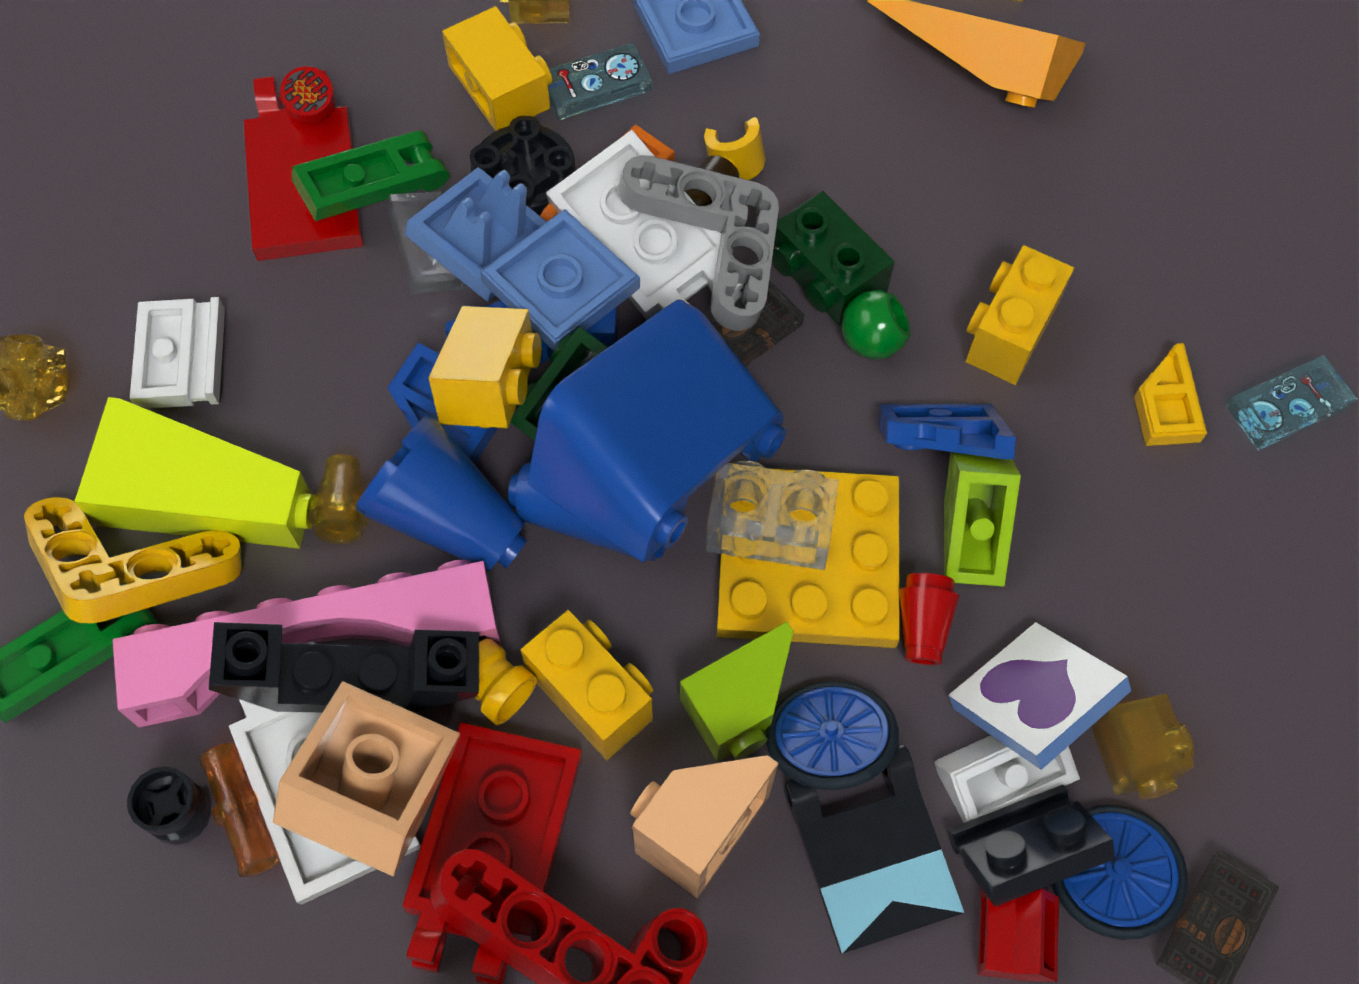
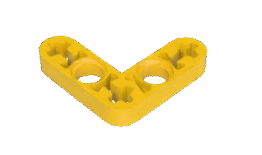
M61 497L46 498L33 503L24 513L29 545L64 613L71 620L78 623L92 624L103 622L220 587L234 581L242 570L239 539L226 531H204L109 558L84 512L73 500ZM53 526H58L59 529L64 531L55 534ZM72 555L87 556L77 561H58L59 559ZM152 572L169 573L157 579L139 578L144 574Z

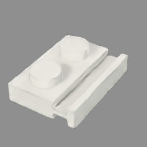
M211 297L210 302L196 303L194 298L138 302L129 398L133 404L145 409L194 406L195 401H209L211 405L219 404L225 308L219 297Z

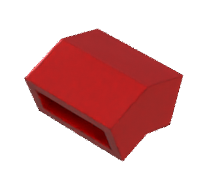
M1041 888L995 907L982 890L980 898L977 975L1017 981L1058 982L1059 897Z

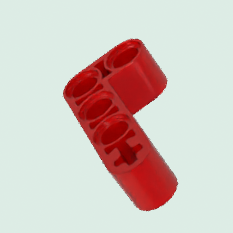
M464 849L454 853L444 863L431 886L432 905L435 912L443 920L536 984H689L704 958L708 946L707 931L703 922L691 911L684 908H671L645 923L636 932L626 949L503 863L478 849ZM467 874L473 877L476 883L473 886V893L466 900H463L454 892L458 888L459 881ZM497 894H500L505 900L491 914L488 920L482 914L492 904V899ZM521 910L528 913L534 919L537 926L535 941L522 942L514 938L507 926V916L510 911ZM660 929L669 930L678 938L681 945V954L678 961L670 960L661 953L657 940ZM577 948L590 958L592 975L589 982L575 980L568 973L565 966L567 949Z

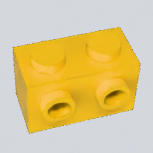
M496 6L442 30L450 69L495 131L510 126L512 120L519 116L534 117L550 109L548 86L552 84V76L546 62L541 56L534 57L531 54L519 26L515 22L509 24Z
M1025 245L1022 246L1013 264L1003 261L989 288L990 292L996 294L990 305L980 302L967 327L966 332L974 335V339L965 362L1016 385L1053 316L1075 267Z
M461 307L428 377L440 424L477 426L481 428L509 427L516 406L523 405L525 402L528 387L527 378L531 368H537L541 359V338L539 333L532 332L529 309Z
M567 610L521 648V654L525 668L537 678V685L607 761L653 721L652 698L649 696L653 692V688L634 665L628 663L623 668L608 652L612 648L610 641L594 622L587 620L582 624Z

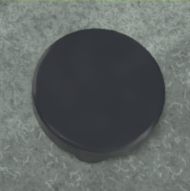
M519 116L513 119L510 126L490 134L480 145L474 147L470 153L471 172L479 167L491 178H494L499 172L506 170L510 175L509 186L512 189L520 183L525 185L527 189L526 205L539 216L549 204L546 192L576 171L574 154L566 140L553 130L540 126L538 120L531 116Z

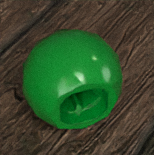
M879 289L863 292L848 303L843 312L842 331L845 343L856 355L870 360L890 358L904 348L910 338V323L905 309L898 298L892 293Z

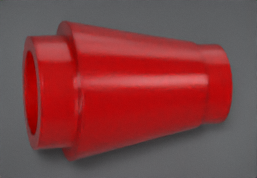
M913 573L906 576L905 587L899 589L904 648L906 649L905 661L921 665L942 664V655L945 651L960 597L959 594L954 592V579L932 573Z

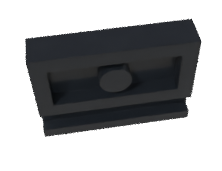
M1064 785L949 829L953 851L956 854H961L964 858L965 867L995 907L1115 859L1113 839L1079 801L1073 802L1069 798L1068 789Z

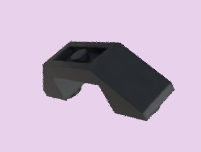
M214 622L209 690L276 712L323 713L342 681L413 713L477 697L479 694V632L415 629L410 647L281 643L282 625Z

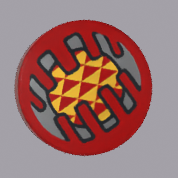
M311 66L298 67L290 71L281 82V100L287 112L294 119L304 123H315L325 119L334 109L336 103L335 90L329 77L320 69Z

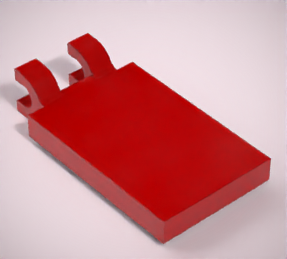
M274 76L253 79L259 118L245 119L243 122L252 250L257 261L364 247L360 208L315 222L291 180L292 166L354 149L351 118L347 106L336 108L334 106L332 112L319 122H300L287 112L281 97L277 96Z
M460 722L457 731L460 733V736L445 769L402 904L406 913L419 916L406 953L407 959L412 960L411 965L413 968L439 973L445 952L447 934L469 938L443 920L435 912L431 902V886L444 863L454 853L464 849H478L488 853L546 893L582 761L581 749ZM466 874L459 881L458 888L454 893L459 898L466 900L473 893V886L476 883L475 879ZM497 894L492 899V904L482 915L489 920L491 914L501 905L505 898ZM510 911L507 916V926L510 933L515 939L533 942L537 927L534 919L524 911ZM479 945L471 970L472 974L476 975V983L503 984L508 964Z

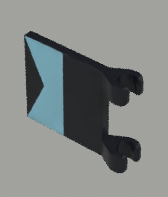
M904 745L897 746L893 759L884 771L881 772L892 794L890 797L823 818L816 788L801 785L791 779L784 789L788 806L799 829L840 954L964 913L921 795L910 752Z

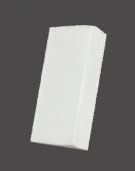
M991 735L934 761L937 773L964 823L1060 785H1069L1080 779L1069 746L1040 770Z

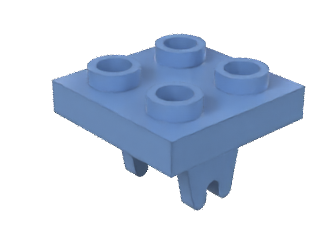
M478 167L407 221L404 235L488 302L496 295L482 283L480 271L547 221L526 205L527 189L525 185L520 183L513 189L509 186L510 175L506 170H502L494 178H491Z

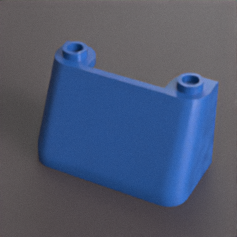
M678 299L567 376L553 389L540 413L527 485L644 563L662 545L670 548L679 540L689 520L688 516L684 514L689 496L741 452L742 457L750 462H756L763 456L769 459L778 451L787 432L782 427L784 416L703 312L684 300Z

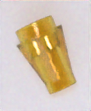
M336 454L326 459L324 473L309 514V522L314 527L315 535L327 543H352L362 536V530L369 523V519L355 509L358 500L363 494V488L360 479V463L353 456Z

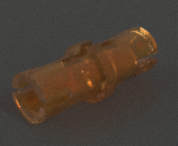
M225 743L207 750L199 759L216 803L212 810L215 824L217 827L225 829L238 865L239 876L251 877L261 874L274 867L280 860L258 802L260 801L251 786L236 744ZM237 802H238V804H239L240 812H241V815H242V817H243V820H244V822H245V824H246L247 829H245L244 824H243V822H242V819H241V816H240V813H239V810H238Z

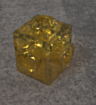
M11 334L1 336L0 410L5 411V416L14 420H34L40 418L42 413L64 403L70 385V375L66 369V349L42 344V338L35 335Z

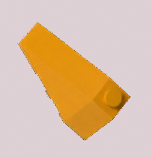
M909 0L867 1L991 87L1008 91L1005 101L1035 108L1037 99L1050 101L1056 99L1083 54L1086 44L1051 33Z

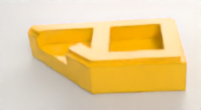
M1177 343L1154 372L1139 387L1134 396L1145 446L1200 443L1207 434L1184 343Z

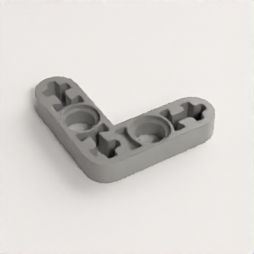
M640 155L631 158L624 166L618 185V192L622 202L630 209L640 213L721 232L710 303L711 313L720 325L730 330L743 331L751 328L757 322L767 300L779 212L778 199L774 192L767 186L757 182L654 156ZM640 179L650 181V189L641 188ZM669 184L676 186L673 197L667 195L670 188ZM689 189L705 191L710 196L712 204L697 206L687 199L684 192ZM746 205L755 207L757 219L753 228L744 227L748 216V206ZM737 246L748 247L756 253L759 262L753 265L740 263L734 258L731 249ZM738 283L746 284L742 295L744 309L735 307V300L732 298Z

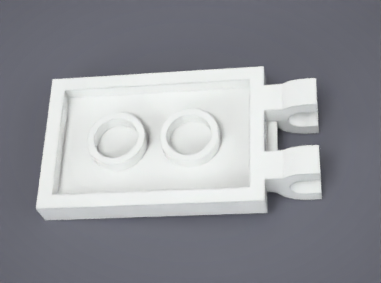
M631 130L547 191L546 195L549 203L558 213L566 209L640 277V289L628 298L645 319L648 320L658 311H661L678 299L687 302V299L706 285H708L712 292L721 233L640 213L630 209L622 202L618 192V185L626 162L640 155L654 156ZM640 179V187L650 189V181ZM669 184L670 188L667 195L673 197L676 186ZM684 192L687 199L691 203L695 204L693 200L687 195V193ZM738 283L734 290L732 298L735 300V305L742 301L743 294L740 290L744 287V284Z
M311 641V642L306 643V644H315V643H314V641ZM239 700L246 718L229 725V729L296 903L305 904L376 870L371 866L273 823L279 781L322 713L276 712ZM417 834L405 856L421 848Z

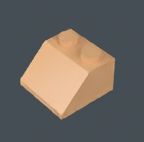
M342 681L279 781L273 823L394 877L422 824L458 742L460 733Z
M768 755L673 770L662 786L652 781L641 793L630 812V815L636 818L632 825L635 853L698 899L769 797L778 762Z

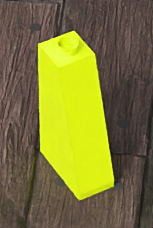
M108 397L74 501L95 526L182 536L218 530L233 534L239 539V542L297 549L301 547L305 529L313 527L317 514L316 496L309 490L300 471L123 399Z

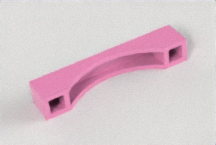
M468 560L450 561L439 566L437 571L418 575L404 572L392 573L383 576L375 584L356 588L346 585L331 586L319 591L317 596L295 601L287 598L269 599L258 604L257 609L233 614L226 611L207 612L199 615L195 622L172 627L164 624L146 625L136 629L134 635L112 639L117 708L138 728L199 715L218 697L220 693L209 690L214 622L282 625L281 643H309L311 641L318 643L343 639L388 641L410 647L416 629L479 632V642L491 638L502 647L490 581L484 562L472 563Z

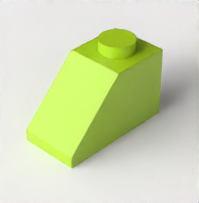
M950 452L944 499V576L954 579L955 583L1005 586L1021 477L1013 459H999Z
M788 622L781 624L680 681L679 700L716 762L730 754L736 760L742 759L758 750L768 740L765 736L766 729L772 724L794 632Z

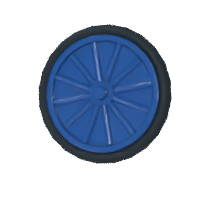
M825 681L813 683L795 690L776 706L772 724L766 729V738L768 739L766 744L769 755L778 762L777 768L788 778L801 785L820 790H841L868 782L884 771L896 752L899 743V728L894 713L888 704L876 693L860 685L848 682Z
M1115 804L1095 805L1087 808L1088 813L1113 839L1115 859L1051 884L1056 896L1059 897V902L1070 916L1085 928L1105 937L1120 940L1141 939L1160 932L1172 923L1178 915L1187 895L1188 872L1184 856L1176 840L1163 825L1149 815L1134 808Z

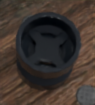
M163 766L150 769L139 776L131 786L128 794L127 809L132 821L163 843L178 845L195 839L206 828L211 816V801L206 792L177 768ZM175 814H178V815H177L176 817H174V818H170V819L167 818V817H171V816H173V815H175Z

